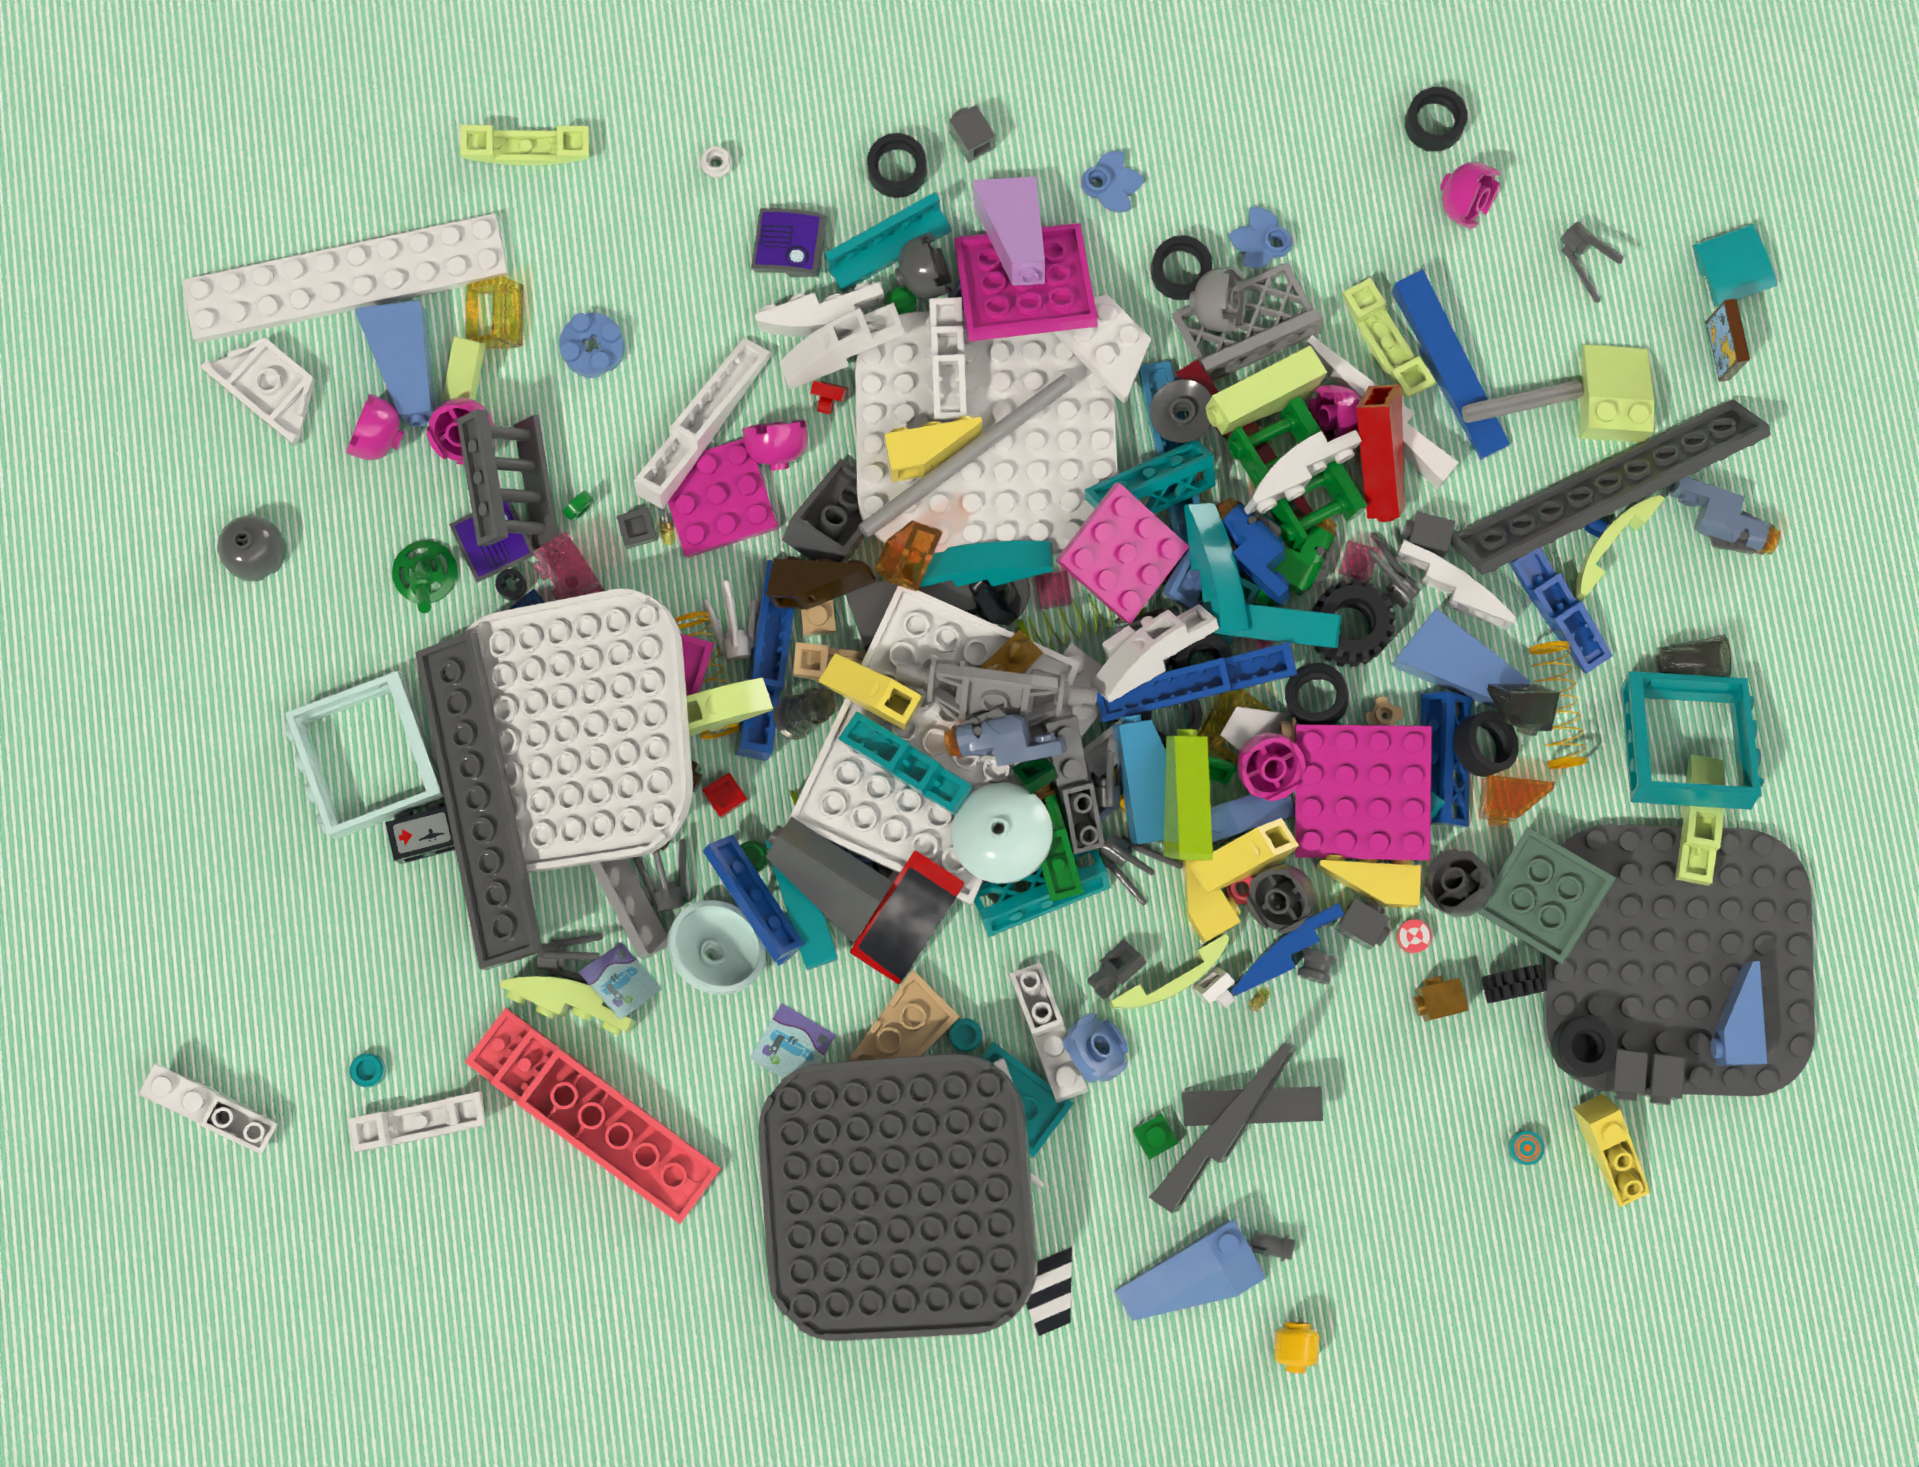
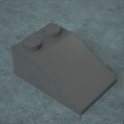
M840 458L791 517L782 541L812 561H816L818 558H827L834 562L846 563L865 537L858 526L863 520L858 507L857 469Z

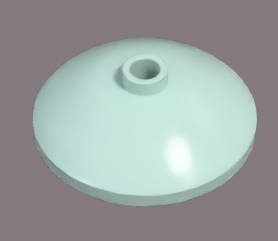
M993 783L971 793L956 813L952 824V843L959 861L974 876L991 883H1012L1031 875L1044 862L1052 844V822L1045 805L1034 793L1030 795L1025 787L1013 783ZM999 823L1003 824L1005 827L1003 833L999 835L994 834V826Z
M705 900L691 904L677 915L669 929L667 948L675 970L687 983L703 992L715 995L737 993L751 985L764 966L766 957L765 946L741 909L730 903L718 900ZM706 953L711 954L714 960L709 959Z

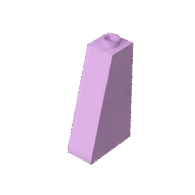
M1037 176L973 180L974 209L1012 286L1045 284V258Z

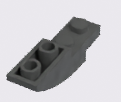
M1068 715L1041 722L1044 734L1054 732L1055 737L1065 736L1068 749L1063 754L1046 758L1055 767L1059 778L1049 784L1052 794H1056L1072 853L1075 855L1105 847L1094 783L1088 780L1077 716Z

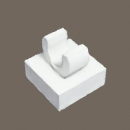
M1217 966L1192 987L1198 997L1209 1004L1216 1001L1226 1009L1235 1001V998L1227 990L1235 981L1226 971Z

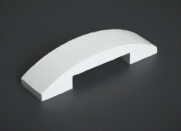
M481 1091L402 1109L349 1118L354 1152H360L485 1126L486 1119Z

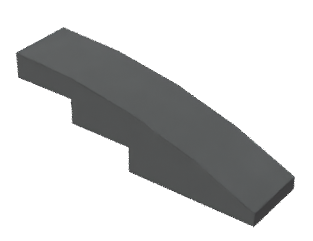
M1272 1088L1250 1124L1323 1121L1322 1088ZM1242 1090L1182 1092L1184 1126L1212 1125Z

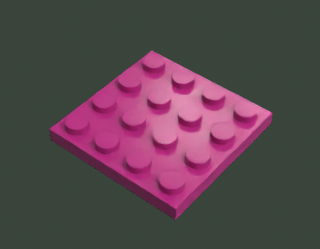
M1080 223L1042 227L1045 284L1012 286L987 234L954 238L968 342L1098 327L1097 311Z
M1297 724L1296 744L1304 754L1306 768L1305 773L1302 772L1301 778L1298 781L1300 785L1296 789L1295 840L1299 846L1295 849V857L1326 858V855H1341L1347 859L1430 861L1432 726Z

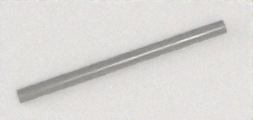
M1065 374L1058 377L858 524L861 532L869 538L1070 390L1073 384L1069 377Z

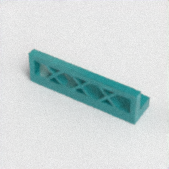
M933 192L824 253L826 267L840 291L843 293L897 263L901 248L913 238L930 232L938 240L952 232L949 222L940 209L938 195L936 192Z
M1194 440L1084 489L1085 499L1095 509L1114 483H1120L1139 501L1143 497L1151 496L1145 506L1155 514L1216 486L1214 456L1199 441ZM1204 470L1205 478L1196 483H1191L1195 475ZM1178 483L1172 494L1163 495L1170 485Z
M1097 849L1073 854L1076 861V858L1090 853L1094 864L1087 867H1077L1083 894L1051 902L1041 866L1031 875L1021 879L1032 882L1029 890L1023 893L1012 891L1016 882L1005 884L987 882L982 884L974 899V903L987 936L991 937L1111 888L1107 870ZM991 892L1001 895L998 903L984 908L980 899L981 896Z

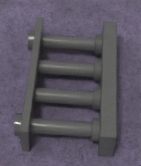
M476 409L458 418L457 424L477 545L490 546L508 538V533L532 534L534 549H540L560 540L539 415H532L514 424V427L490 425L487 410ZM492 439L516 441L519 459L495 457ZM497 470L521 472L524 490L500 488ZM503 502L527 503L530 521L506 520Z

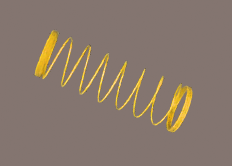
M698 611L684 614L674 619L676 623L688 619H699L689 623L677 624L678 628L682 629L696 626L709 620L710 614L706 611ZM709 620L710 624L703 630L697 633L686 634L688 636H694L697 634H709L714 636L713 641L715 640V635L711 633H701L711 625V620ZM713 649V650H716V651L718 652V655H717L715 658H713L712 660H710L709 663L712 662L713 660H715V659L719 656L720 651H718L717 649ZM714 663L708 664V665H718V666H721V667H722L721 672L724 670V667H723L722 665H720V664H714ZM719 672V673L716 674L715 676H713V677H711V678H709V679L703 681V682H706V681H724V682H726V685H728V682L725 681V680H722V679H712V678H715L716 676H718L719 674H721V672ZM738 723L721 728L731 729L715 734H709L711 731L706 730L700 733V738L706 740L723 737L738 731L740 727Z
M1568 641L1546 642L1528 648L1529 654L1533 655L1554 653L1565 649L1569 651L1567 655L1556 660L1531 665L1532 667L1547 664L1571 666L1569 671L1551 678L1535 680L1534 682L1550 680L1574 682L1569 679H1553L1565 675L1573 669V666L1570 664L1551 663L1563 659L1570 654L1571 650L1567 649L1570 647ZM1574 682V685L1568 689L1553 694L1536 697L1542 698L1553 696L1574 697L1577 699V701L1565 707L1539 713L1545 714L1566 712L1579 714V717L1577 719H1574L1570 722L1553 727L1543 728L1541 730L1578 729L1582 731L1581 734L1575 737L1555 743L1545 744L1544 746L1580 745L1585 747L1582 751H1579L1575 754L1546 761L1548 762V769L1568 768L1588 763V757H1571L1583 752L1586 749L1585 745L1577 743H1562L1582 735L1584 733V730L1575 727H1559L1572 723L1581 717V714L1578 712L1557 711L1567 708L1578 702V698L1575 696L1555 695L1573 688L1576 685V682Z

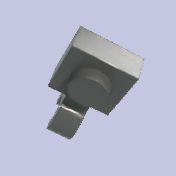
M1123 939L1100 960L1104 967L1092 974L1087 982L1095 989L1096 994L1104 1000L1112 994L1117 980L1123 985L1147 962L1135 948Z

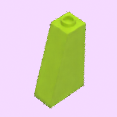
M1177 729V736L1166 737L1163 856L1178 860H1213L1207 737L1197 736V730Z

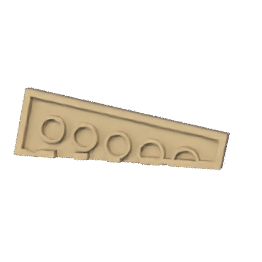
M912 970L847 1062L922 1056L960 1016Z

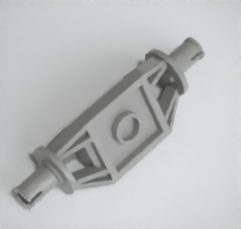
M932 655L931 665H928L927 668L897 663L895 681L902 685L925 688L924 691H927V702H932L933 700L957 722H962L1000 707L1007 714L1026 716L1029 728L1054 715L1055 718H1060L1061 710L1065 708V705L1095 710L1098 688L1068 685V682H1065L1066 671H1061L1060 675L1032 669V674L1029 675L965 667V661L937 660V655ZM941 680L956 686V697L937 687V681ZM1054 694V701L1033 707L1034 696Z

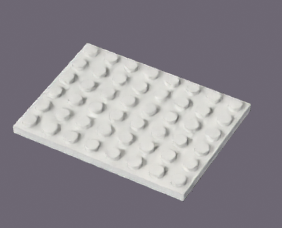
M899 583L861 665L895 680L897 663L927 668L928 665H931L932 655H937V660L965 661V667L980 668L1015 633L903 583ZM1033 642L1043 651V655L1024 674L1031 675L1032 669L1060 675L1061 671H1066L1065 682H1068V685L1071 686L1081 663ZM941 680L937 681V687L956 697V686ZM904 685L922 695V704L906 731L845 698L790 818L793 817L828 841L898 873L901 872L912 853L916 850L964 881L965 885L956 899L972 906L983 880L970 873L962 865L955 853L952 843V824L955 815L900 782L839 741L838 738L857 711L906 740L915 749L939 762L946 770L970 783L973 787L970 794L983 786L993 783H1013L1022 786L1015 778L1011 769L1018 763L997 767L994 752H992L993 756L963 757L956 738V726H959L961 722H957L933 700L932 702H927V691H924L925 688ZM1054 694L1034 696L1033 707L1054 701ZM1055 715L1052 716V717H1050V718H1048V719H1046V720H1044V721L1056 719V718H1055ZM1041 722L1029 728L1032 742L1035 741V736L1044 734ZM996 824L993 828V833L996 835L1003 833L1004 825Z

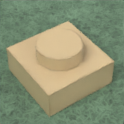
M833 599L808 610H801L804 637L836 634Z

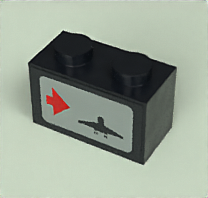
M446 803L429 805L426 807V812L415 815L413 811L401 812L394 815V820L385 822L394 861L399 864H405L455 851Z

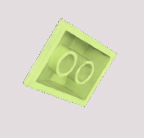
M1583 344L1581 383L1584 394L1580 397L1579 439L1645 442L1654 432V394L1648 349Z

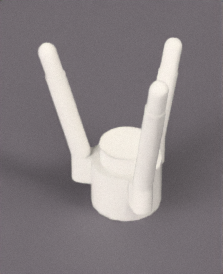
M725 580L723 588L730 632L725 633L726 639L710 601L705 599L703 603L706 611L710 614L709 620H711V625L719 642L720 654L725 653L726 660L749 658L752 656L751 649L755 635L757 601H751L748 634L745 636V630H737L730 583Z

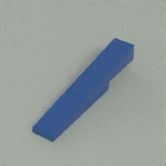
M1422 269L1396 282L1391 293L1421 345L1419 351L1480 461L1509 447L1510 443L1497 417L1466 423L1463 420V406L1485 401L1488 398L1424 270Z
M768 560L766 563L747 680L764 679L774 710L740 722L734 754L767 761L773 751L780 692L784 688L794 609L776 608L766 595L773 564L772 560Z
M1287 642L1161 673L1152 680L1139 685L1111 702H1108L1097 691V703L1102 722H1107L1125 716L1136 715L1297 676L1298 674L1290 643Z

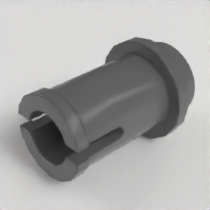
M1254 1231L1251 1246L1253 1253L1279 1257L1281 1262H1284L1285 1259L1292 1260L1295 1240L1289 1239V1235L1285 1234V1238Z

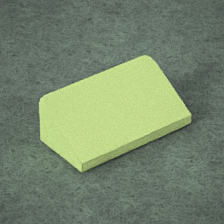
M453 337L442 400L447 401L458 397L476 399L486 343Z

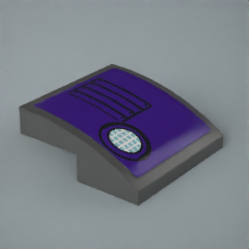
M760 208L751 269L756 273H786L789 277H819L828 217L825 214L802 210Z
M503 502L505 519L520 521L512 502ZM472 513L449 524L477 583L537 555L527 534L508 533V538L495 544L478 546Z

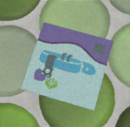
M619 943L599 959H596L579 971V974L620 1020L662 990L622 943Z
M781 1003L749 1059L784 1078L802 1067L819 1064L836 1035Z

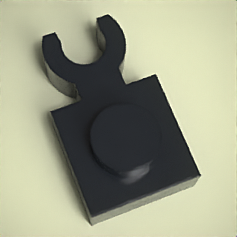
M988 580L969 584L978 594L975 598L981 606L982 616L988 622L1010 626L1017 619L1003 593L997 592Z

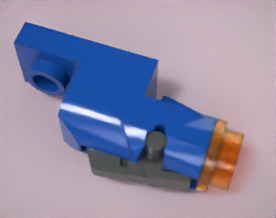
M1228 498L1217 510L1228 537L1237 548L1233 552L1237 567L1275 604L1281 607L1289 599V583L1278 571L1272 573L1285 559V548L1283 542L1279 539L1281 528L1258 511L1247 515L1244 510L1246 505L1241 501Z

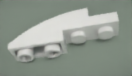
M866 282L855 287L853 292L844 295L840 293L830 295L820 304L815 292L809 295L807 293H800L790 298V302L782 305H767L760 309V313L754 314L759 331L791 337H808L824 325L853 310L861 308L862 312L885 304L884 292L880 282L874 284Z
M894 303L867 314H863L861 308H858L829 322L802 340L780 361V365L788 387L791 390L848 367L847 358L903 336L906 333Z
M1354 430L1327 442L1322 431L1293 447L1277 461L1254 490L1244 508L1246 514L1248 515L1257 510L1262 514L1274 508L1278 504L1276 501L1285 497L1290 501L1305 493L1304 487L1312 479V476L1324 471L1327 468V464L1335 460L1337 464H1341L1355 455L1354 450L1362 442L1357 431Z
M1200 604L1177 617L1169 610L1163 612L1137 630L1111 655L1092 681L1093 687L1098 688V692L1108 702L1122 697L1125 693L1166 671L1163 660L1218 630L1216 618Z
M1041 962L1009 973L1056 1103L1088 1092L1081 1071L1076 1067L1063 1046V1038L1067 1035Z
M157 1063L153 1065L138 1095L199 1123L200 1126L261 1155L278 1125L277 1122L248 1106Z

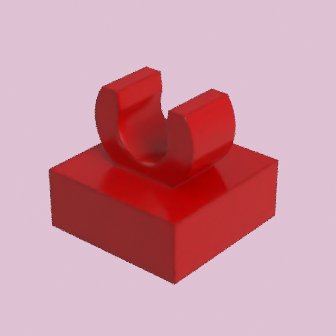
M814 380L810 393L820 396L817 412L828 415L832 414L835 400L845 401L849 388L821 380Z

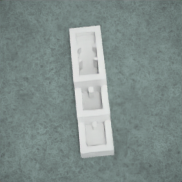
M962 298L929 299L934 421L955 420L959 417L967 416Z
M1404 540L1399 546L1395 558L1397 561L1423 570L1424 574L1420 583L1450 594L1446 607L1506 630L1514 624L1516 616L1493 593L1466 572L1438 555Z

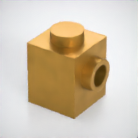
M1442 976L1423 980L1424 987L1415 990L1417 996L1413 997L1414 1008L1418 1016H1423L1424 1022L1469 1011L1460 978L1444 982Z

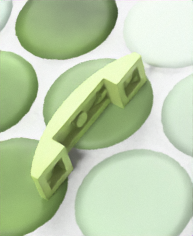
M460 125V156L469 160L505 165H552L589 159V126H557V131L493 130V125Z
M1368 278L1343 291L1342 296L1362 338L1394 385L1401 384L1402 395L1408 399L1435 385L1436 381L1421 357L1414 356L1386 311L1387 303L1372 279Z
M1663 496L1650 497L1629 508L1596 539L1586 554L1576 578L1573 594L1576 600L1582 601L1605 574V571L1597 566L1596 563L1626 525L1629 524L1636 531L1640 529L1664 501L1665 498Z
M1225 934L1195 952L1201 963L1197 967L1147 996L1139 984L1109 1002L1111 1008L1134 1009L1145 1007L1169 999L1182 992L1201 978L1215 964L1230 940L1228 935Z

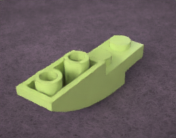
M757 678L732 683L686 696L689 737L706 730L713 732L774 710L764 679Z
M1690 754L1685 783L1725 785L1724 760ZM1682 806L1681 818L1683 819L1676 880L1707 886L1712 884L1716 851L1721 846L1724 808Z
M531 976L502 980L499 985L508 990L505 997L522 1005L527 999L537 1004L536 1012L551 1019L554 1018L555 1014L565 1017L571 1005L573 1006L572 1014L587 1021L590 1020L591 1016H594L604 1021L601 1028L618 1036L622 1030L631 1033L636 1022L626 1016L620 1020L611 1009L606 1007L607 1004L590 985L573 980Z

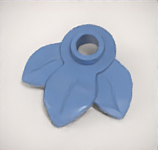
M1112 151L1102 155L1097 165L1087 169L1081 179V187L1085 194L1092 198H1098L1105 209L1113 212L1129 211L1131 203L1128 196L1135 193L1145 180L1136 171L1123 167L1124 152ZM1093 180H1100L1103 185L1101 187H1094L1091 182Z
M1250 207L1249 226L1238 228L1229 233V240L1237 250L1246 253L1243 265L1249 268L1258 269L1265 267L1273 258H1281L1287 255L1292 247L1291 234L1286 229L1279 227L1278 220L1272 212L1259 207ZM1274 239L1279 240L1281 246L1273 247L1270 241Z

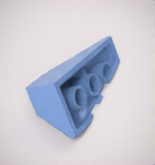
M1228 1219L1116 1289L1115 1293L1132 1321L1239 1296L1266 1279L1236 1223L1234 1220Z

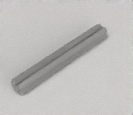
M1576 380L1467 404L1462 407L1463 420L1466 423L1570 401L1582 397L1584 390L1582 383Z

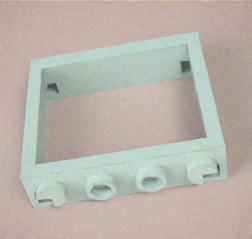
M398 671L285 713L288 721L285 724L286 734L290 742L295 741L299 752L295 754V760L299 770L302 773L306 772L309 784L305 785L306 792L310 801L317 804L320 814L316 815V820L320 824L323 834L327 833L328 836L336 840L394 818L395 814L412 811L445 798L441 777L405 677ZM391 692L426 791L340 823L306 724Z

